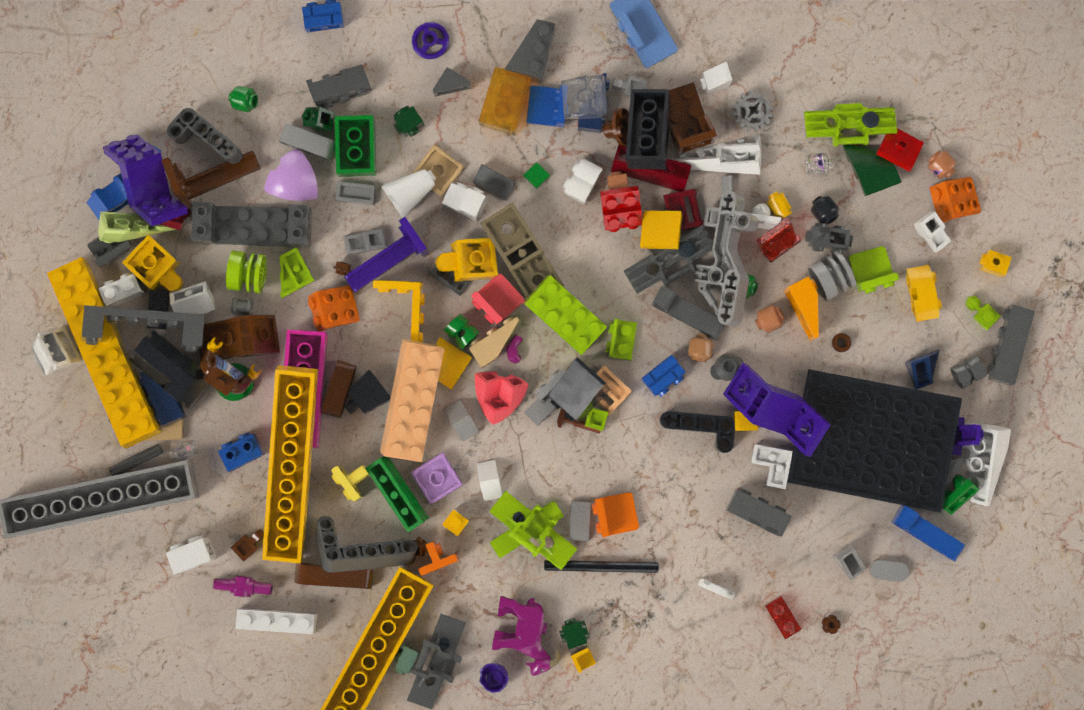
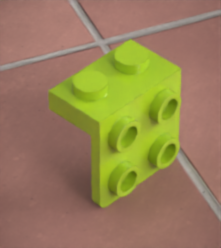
M884 246L852 254L848 258L858 292L872 293L877 291L876 287L883 286L884 289L895 286L894 282L899 280L897 272L893 273Z

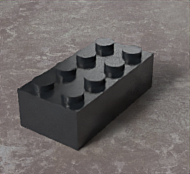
M631 89L626 146L628 169L667 168L671 111L669 89Z

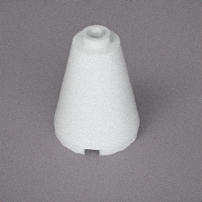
M423 169L386 183L382 186V189L403 218L435 186L433 181L436 178L430 170L426 171Z

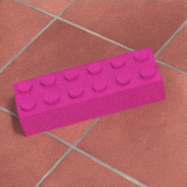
M287 329L284 366L318 369L312 448H319L328 333Z

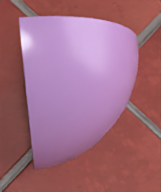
M297 148L279 159L281 164L275 171H270L265 182L264 191L287 200L305 201L317 199L316 177L305 155Z

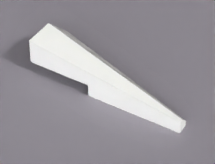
M757 134L754 139L746 141L741 138L738 139V143L726 145L721 143L697 149L696 153L690 155L682 153L678 158L672 160L692 165L691 170L760 175L762 164L761 135Z

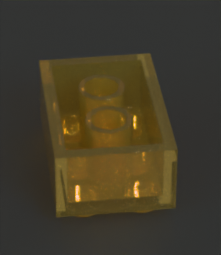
M495 67L479 117V125L516 136L532 83V77Z

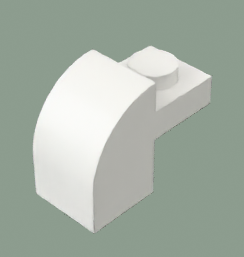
M929 211L914 224L920 237L925 239L935 253L951 242L943 230L946 226L934 211Z

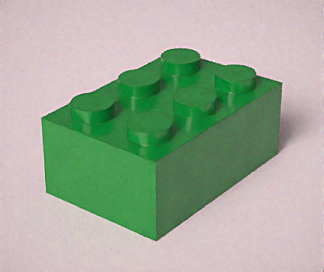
M373 115L335 116L336 174L338 177L376 176V132Z

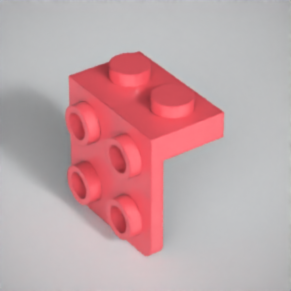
M500 273L492 278L481 290L475 291L471 295L473 299L471 303L478 310L482 309L486 313L484 317L491 325L495 323L497 326L524 302L523 296Z

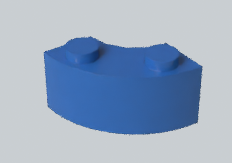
M121 173L113 178L114 181L106 187L94 190L86 202L98 220H100L101 211L117 212L128 205Z

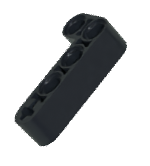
M667 411L660 416L659 423L665 429L716 433L715 448L717 451L728 453L733 449L735 421L731 417ZM670 415L671 419H677V415H680L678 420L679 427H676L677 422H671L668 426L663 421V418ZM688 416L692 419L691 427L683 425L682 420L684 417ZM704 418H708L712 422L709 429H705L702 426ZM723 420H728L731 424L728 431L721 428ZM722 439H726L729 442V447L726 450L721 449L719 446Z

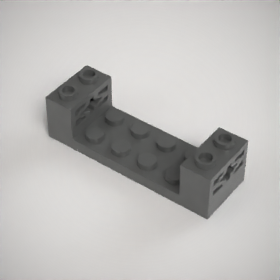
M193 202L191 240L196 244L311 247L312 209L308 205H289V208L216 206L212 202Z
M84 305L82 341H85L87 345H98V342H102L103 321L107 319L108 323L119 324V321H127L129 325H139L140 322L147 323V326L159 327V324H167L168 328H179V325H182L181 348L185 349V352L196 353L202 347L204 315Z

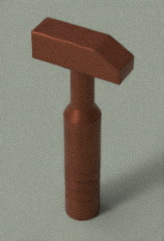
M562 408L560 409L557 419L558 428L562 427L564 421L573 424L575 427L600 434L599 430L585 427V421L578 423L574 420L571 422L565 417L564 414L566 412Z

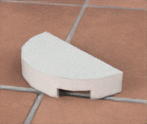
M703 578L699 580V586L731 600L734 599L735 592Z

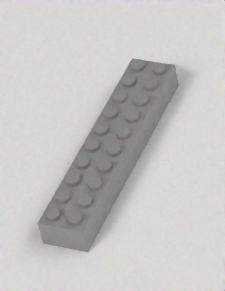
M192 460L1 499L0 519L4 539L199 498Z

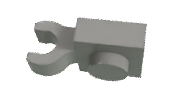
M628 76L627 81L614 78L612 88L625 90L624 96L630 97L631 89H645L647 80Z

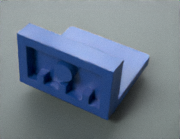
M561 85L560 89L531 86L526 122L528 124L564 128L568 86Z

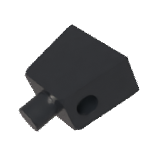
M368 370L348 391L352 400L346 403L344 407L350 414L359 408L364 414H367L390 402L391 396L372 371Z

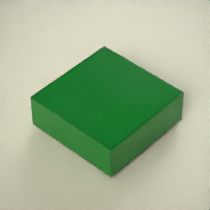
M536 162L523 177L537 190L550 175Z

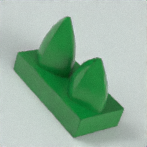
M956 474L953 478L954 492L945 490L942 508L950 515L954 514L980 490L976 484L962 475Z

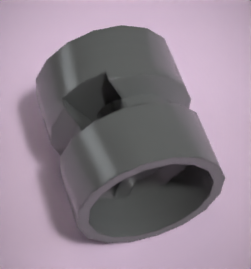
M976 355L965 359L964 364L960 362L950 368L954 380L961 389L972 385L973 380L979 381L987 376L982 362Z

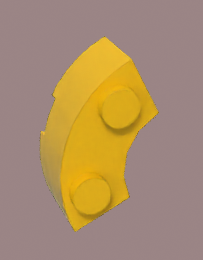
M929 265L906 269V285L910 295L911 310L916 322L939 318V310L942 309V303L940 298H937L935 287L937 282L936 274L931 272Z

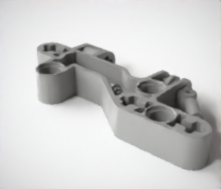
M726 191L721 197L719 208L706 207L703 223L704 227L716 229L712 247L715 263L712 266L696 265V268L699 269L698 272H695L697 279H694L693 282L699 283V292L703 294L709 305L714 307L719 322L723 325L736 327L742 321L749 277L737 252L740 231H755L758 228L759 220L756 216L744 212L745 198L742 195ZM711 285L722 286L719 308L717 307V301L710 292Z

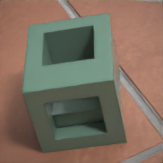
M402 643L400 648L403 651H398L394 662L397 663L394 671L405 675V673L409 674L420 651Z

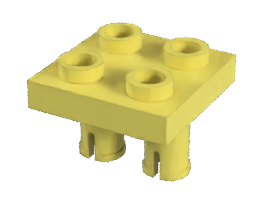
M361 465L350 474H347L342 466H336L331 470L333 473L331 475L332 479L337 485L343 486L345 490L342 492L349 501L353 500L356 502L364 497L357 488V484L369 476L365 466Z

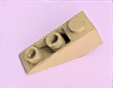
M517 317L506 319L502 322L504 326L499 329L494 327L486 333L487 337L482 340L479 337L470 343L471 347L469 350L481 368L498 359L519 323Z

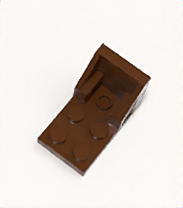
M694 82L671 89L669 132L677 154L714 143L717 134L710 119L704 114Z
M275 315L238 316L204 324L202 347L199 350L200 361H202L205 352L208 350L207 344L213 338H215L214 343L216 345L222 342V346L214 353L223 360L280 353Z

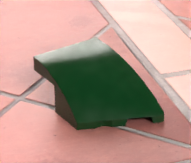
M856 145L842 146L848 162L851 163L855 177L859 180L864 196L902 183L894 163L876 154L878 148Z

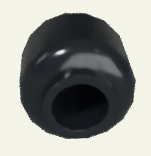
M818 196L813 200L811 213L819 223L829 225L839 217V207L830 196Z

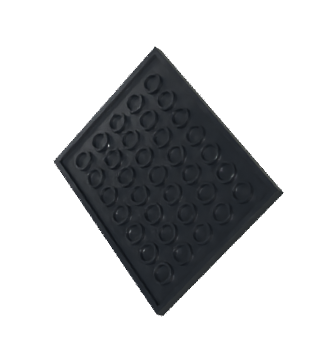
M808 369L803 399L831 425L811 457L804 455L795 445L793 446L787 483L941 513L962 398Z

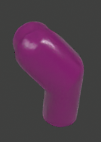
M515 334L506 347L507 358L514 364L521 361L517 348L523 339Z

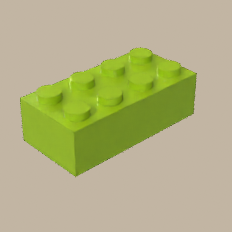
M549 274L523 302L581 356L607 328L603 322Z

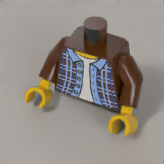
M213 338L207 344L208 350L205 352L200 363V368L204 373V381L226 396L230 393H243L253 380L258 378L262 369L259 372H255L253 370L255 364H253L247 375H245L214 353L222 346V342L216 345L214 343L215 338Z

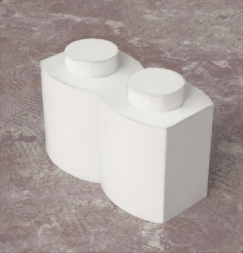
M582 158L580 162L577 161L572 169L575 173L571 179L567 178L563 188H565L564 194L585 204L603 169Z

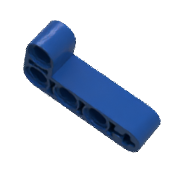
M905 505L900 506L891 520L894 525L954 562L965 547L962 542L920 517L917 512Z

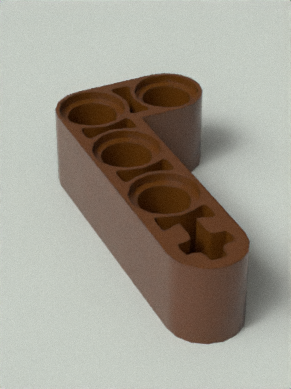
M296 563L294 583L372 589L374 569L330 573L326 572L322 565Z

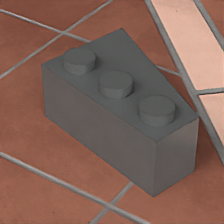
M537 19L506 66L505 74L542 83L556 23Z
M362 65L341 70L338 74L330 77L329 74L323 75V79L320 81L312 82V79L306 80L315 105L325 109L333 107V104L337 102H348L351 100L350 97L356 95L358 97L364 96L369 93V90H372Z
M743 488L740 491H734L726 511L776 536H783L792 517L786 513V509L777 505L774 508L768 505L769 501L758 497V499L751 497L752 493Z

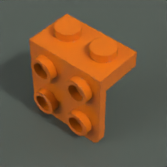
M971 177L944 181L929 187L936 214L943 223L981 213Z
M349 285L316 291L308 296V305L312 310L313 325L317 332H324L332 327L357 323L360 320L354 294Z
M631 492L594 499L595 503L592 504L593 514L598 515L599 522L595 523L597 534H601L602 538L634 531L639 528L633 494Z

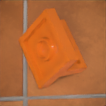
M436 541L425 544L432 563L418 568L422 576L457 562L459 557L456 552L442 558L441 555L444 552L441 544H436Z

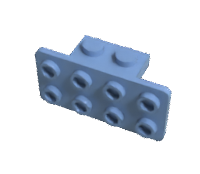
M614 0L610 3V9L618 21V28L622 33L626 34V41L631 49L634 48L645 68H649L677 52L676 44L650 0Z

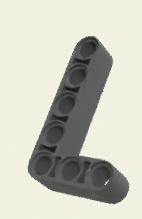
M322 516L317 520L315 536L321 565L326 572L333 573L410 565L415 561L417 545L413 544H416L413 540L339 546L334 520L328 516Z

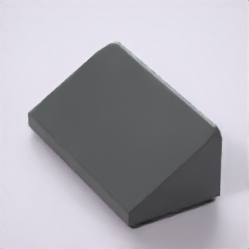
M481 164L473 183L504 200H507L515 186L513 180Z

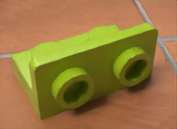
M616 318L614 323L610 322L608 334H612L611 342L607 341L605 351L609 353V358L631 361L637 326L636 322L623 321Z

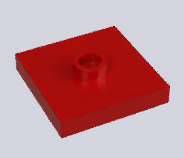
M897 128V134H885L876 154L910 172L924 142Z

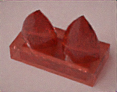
M782 596L765 605L784 639L802 630Z

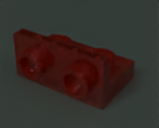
M786 218L756 241L760 251L772 263L800 243L801 239L795 233L792 222Z

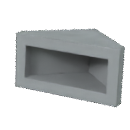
M461 399L444 408L462 441L479 433Z
M851 545L845 546L833 556L850 580L866 570L856 550Z

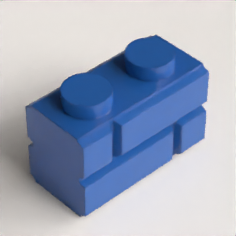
M326 0L325 4L319 5L317 2H310L305 7H302L304 27L307 33L344 28L340 2Z
M671 354L643 376L641 380L654 397L657 395L662 397L669 391V385L672 383L677 385L685 379L683 374L686 372Z

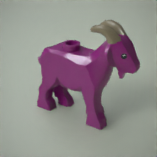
M500 596L498 617L509 613L516 616L518 620L515 633L495 630L492 650L511 648L534 658L533 663H526L530 667V674L532 676L547 672L558 664L560 651L556 649V655L554 659H551L541 645V634L546 633L547 623L544 622L542 606L534 601L535 598L529 599L527 605H523L514 599Z

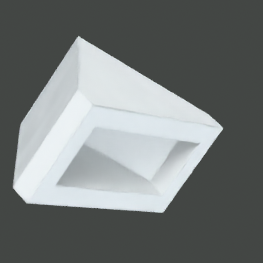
M496 460L477 463L484 501L500 498L502 496V489Z

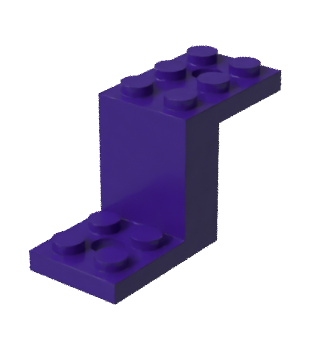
M129 135L124 140L112 141L109 145L103 147L104 154L120 167L129 207L151 226L188 214L187 207L170 194L160 151L139 135Z
M746 363L741 364L723 393L752 424L785 435L804 455L811 457L831 425L800 395L768 384Z

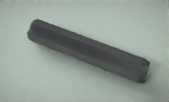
M157 444L109 467V472L112 476L124 473L163 454V448L160 444Z

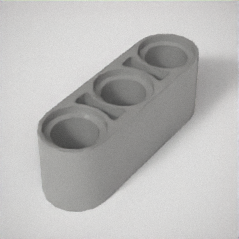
M285 124L279 142L295 149L298 148L300 151L328 161L331 160L335 149V141L290 124Z

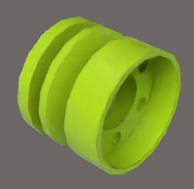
M232 250L226 271L227 290L241 291L244 283H246L247 292L251 293L254 288L255 293L261 294L267 278L266 255L259 254L257 258L256 253H252L249 261H247L246 252Z

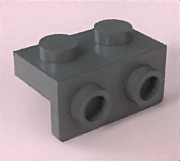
M99 237L87 244L99 267L103 264L108 265L113 261L114 257L119 254H125L132 247L130 240L106 243L100 241Z

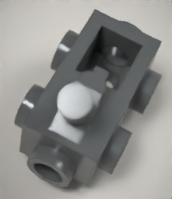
M815 223V226H811L810 230H806L805 242H808V246L812 247L813 251L823 252L825 248L831 249V253L839 251L843 254V251H847L848 247L852 246L853 236L850 235V230H845V226L836 225L834 228H828L826 224ZM835 237L840 238L841 242L839 244L834 242Z

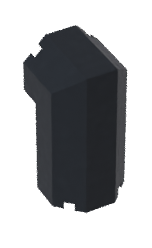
M153 330L151 332L153 336L150 338L146 336L132 352L135 357H130L129 361L154 380L160 387H164L163 390L179 403L183 401L186 404V408L192 409L211 385L204 381V373L200 366L157 331Z

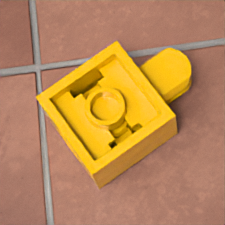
M147 235L122 262L152 290H156L160 285L170 292L180 290L183 287L182 278L174 271L180 262L150 235Z
M490 238L456 240L451 243V252L442 253L436 258L435 264L438 270L443 272L454 271L455 282L485 280L498 276L495 246Z

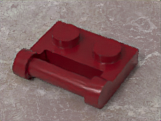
M696 188L663 195L666 211L682 212L681 231L698 228L704 223L700 215ZM684 197H689L694 222L689 223Z

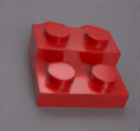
M638 186L600 191L605 231L617 232L620 228L626 227L636 229L642 225V210Z

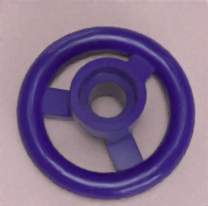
M435 22L421 24L412 35L414 51L425 59L439 58L448 49V32L442 25ZM428 28H435L442 33L444 39L438 38L437 34L434 31L429 30ZM423 30L424 34L422 36V40L424 45L420 49L417 43L418 35ZM429 37L434 39L432 42H427ZM435 44L443 45L436 53H426L429 47Z

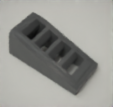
M434 264L428 274L459 296L462 295L471 282L463 281L457 289L455 286L458 282L454 280L452 284L449 283L454 276V271H451L446 279H443L442 277L447 271H441L439 275L436 274L438 268Z

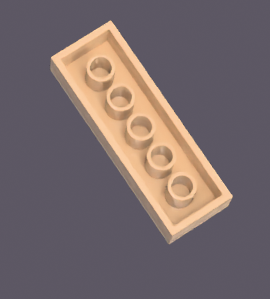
M402 339L380 453L383 456L422 462L444 348L441 346Z

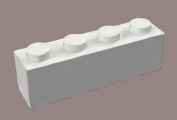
M239 608L237 609L235 629L314 634L316 633L317 613Z

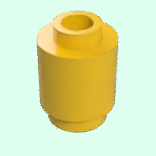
M776 191L768 196L769 200L766 203L775 217H781L782 220L792 214V207L783 192L779 194Z

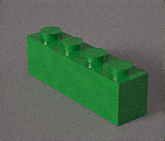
M383 456L365 468L407 533L429 519L389 457Z

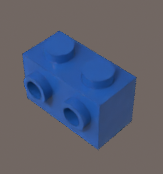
M248 432L239 436V441L235 443L229 441L221 445L222 449L218 453L228 472H232L265 455L255 434L250 435Z

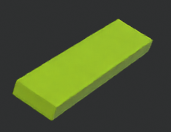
M555 501L550 502L540 510L549 520L555 518L558 521L564 517ZM518 528L517 531L528 540L532 538L523 529ZM511 529L489 542L499 558L522 545L513 537L510 538L508 536Z

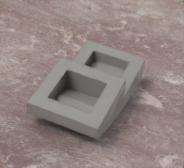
M383 229L365 231L360 234L343 237L347 256L386 248Z

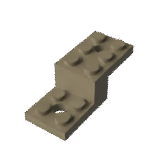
M513 202L480 222L526 298L538 286L532 281L536 275H541L544 279L549 274L564 287V284L546 258L544 250ZM504 224L512 226L513 230L510 234H504L501 231Z

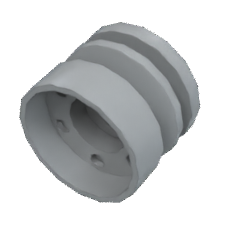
M839 251L833 252L832 257L830 255L825 257L827 266L820 260L808 266L809 275L818 286L817 291L825 301L838 295L837 286L843 292L847 291L848 287L856 286L853 271Z

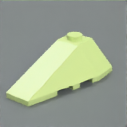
M100 212L98 234L100 241L106 243L122 242L176 230L159 224L151 226L138 214Z

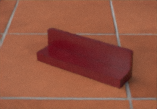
M618 144L611 172H622V174H627V177L680 192L685 190L692 165L667 158L666 169H628L626 146Z

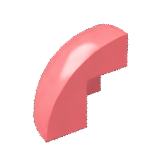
M496 371L475 373V390L480 407L492 425L497 424L507 418L519 406L526 394L528 383L511 374L509 377L498 376Z

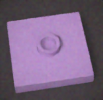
M443 452L410 472L430 505L463 485Z

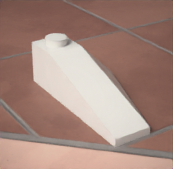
M967 422L965 425H981V430L984 432L980 445L963 446V448H966L967 454L965 463L969 468L970 477L968 479L980 489L970 499L973 503L990 506L1008 450L1011 429L996 425Z

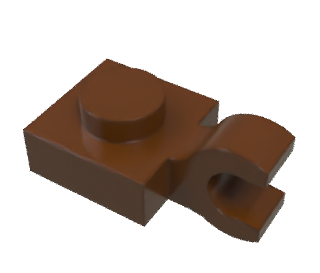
M260 529L250 538L245 534L230 548L244 562L259 549L256 543L264 537V532Z

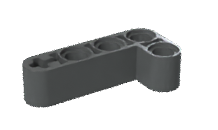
M191 108L183 109L167 127V135L178 144L185 143L195 134L229 163L236 164L242 159L241 150ZM190 116H194L190 122H187ZM207 127L206 132L201 133V130ZM178 130H181V133L178 136H175V133ZM221 138L220 143L217 144V145H214V144H215V141H216L217 139ZM227 148H228V149H230V150H231L232 152H234V153H233L232 155H230V154H229L227 151H225V150H227Z
M664 286L660 287L651 304L660 311L716 340L725 326L719 322L718 317L682 299L674 291Z

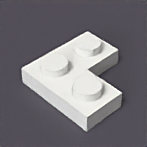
M754 444L751 463L769 467L766 486L786 489L793 451Z

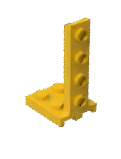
M373 280V288H378V292L389 293L391 289H397V293H410V290H413L411 341L423 343V332H420V324L424 325V313H421V305H425V294H422L423 282Z

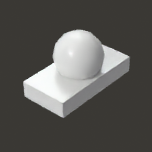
M757 204L753 208L752 213H749L758 218V228L776 231L779 229L781 217L771 216V210L766 204Z

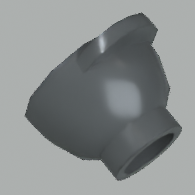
M723 354L711 366L710 374L716 380L731 381L741 364L744 363L743 359L733 354Z

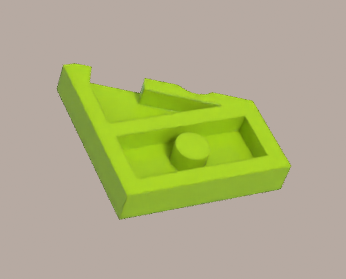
M297 247L279 256L281 266V298H285L315 282Z

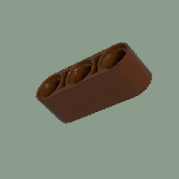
M340 360L337 361L321 413L341 418L357 365Z

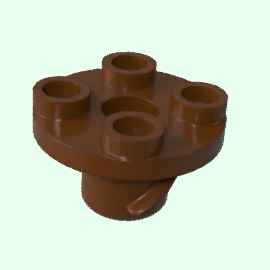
M616 109L613 112L612 120H605L603 125L605 137L616 139L621 146H627L629 111L627 109Z

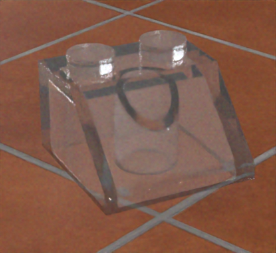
M604 75L582 76L561 81L564 119L602 118L607 114Z

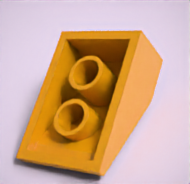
M808 276L787 287L784 293L808 339L812 341L819 337L818 293L816 291L818 286L814 279L810 280Z

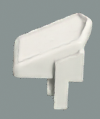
M65 327L56 330L53 328L37 334L38 336L35 339L32 351L36 362L46 375L82 361Z

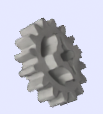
M750 90L748 96L742 93V100L739 98L735 100L738 105H733L732 109L736 110V112L732 114V117H737L735 124L740 122V129L745 126L747 127V132L753 128L756 133L758 127L762 130L765 129L764 123L770 124L768 118H773L774 114L770 113V111L774 107L769 106L771 99L765 100L766 94L759 96V91H757L753 95ZM748 100H756V102L750 103ZM762 104H763V106H764V108H765V113L762 112V109H761ZM757 106L756 112L748 117L750 110ZM740 109L744 111V118L741 116ZM750 121H758V123H749Z

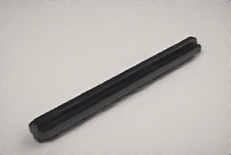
M545 560L544 570L658 573L659 564L657 562L568 561L563 569L560 570L549 560Z

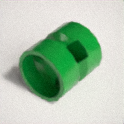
M459 314L446 326L444 332L450 338H455V343L463 350L480 332L473 325L469 326V321L462 314ZM464 330L466 333L462 336L460 333Z

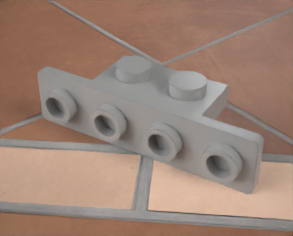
M563 368L560 371H555L550 377L551 380L546 385L542 384L537 389V394L535 395L537 400L525 411V414L537 426L556 409L550 403L552 399L549 393L566 372Z

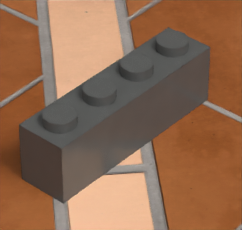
M1010 305L1008 308H1005L1002 319H1004L1003 327L1000 326L997 333L999 338L998 345H995L992 351V356H994L993 363H990L987 369L988 380L1009 386L1015 385L1033 321L1034 310L1016 305Z

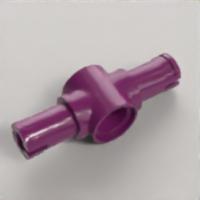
M235 576L232 579L215 578L213 589L230 591V593H234L233 596L251 597L254 594L272 595L273 584L256 582V580H253V577Z

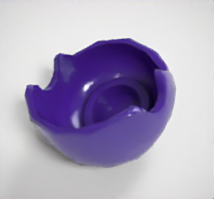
M498 663L486 664L479 671V682L485 690L491 693L501 692L508 684V672L504 666Z

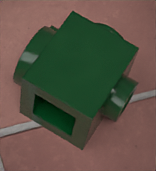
M405 106L393 115L396 122L394 127L399 135L403 133L405 137H412L420 131L419 128L424 126L423 120L413 106Z
M306 107L302 114L303 126L317 131L331 130L334 111L322 107Z
M575 618L564 621L565 625H562V630L559 631L562 642L566 641L569 649L587 644L586 639H589L590 636L585 621H576Z

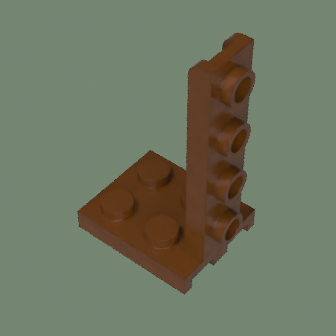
M254 151L243 154L240 162L236 164L226 161L187 179L182 170H179L176 162L172 163L169 157L161 160L174 194L187 207V210L193 207L191 199L261 169Z

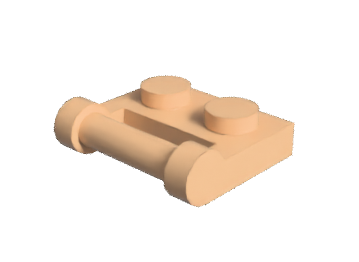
M603 365L596 374L607 383L610 389L607 395L614 403L610 406L602 398L597 404L608 412L609 416L632 391Z

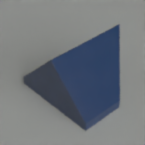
M940 349L905 362L915 389H920L934 383L933 376Z

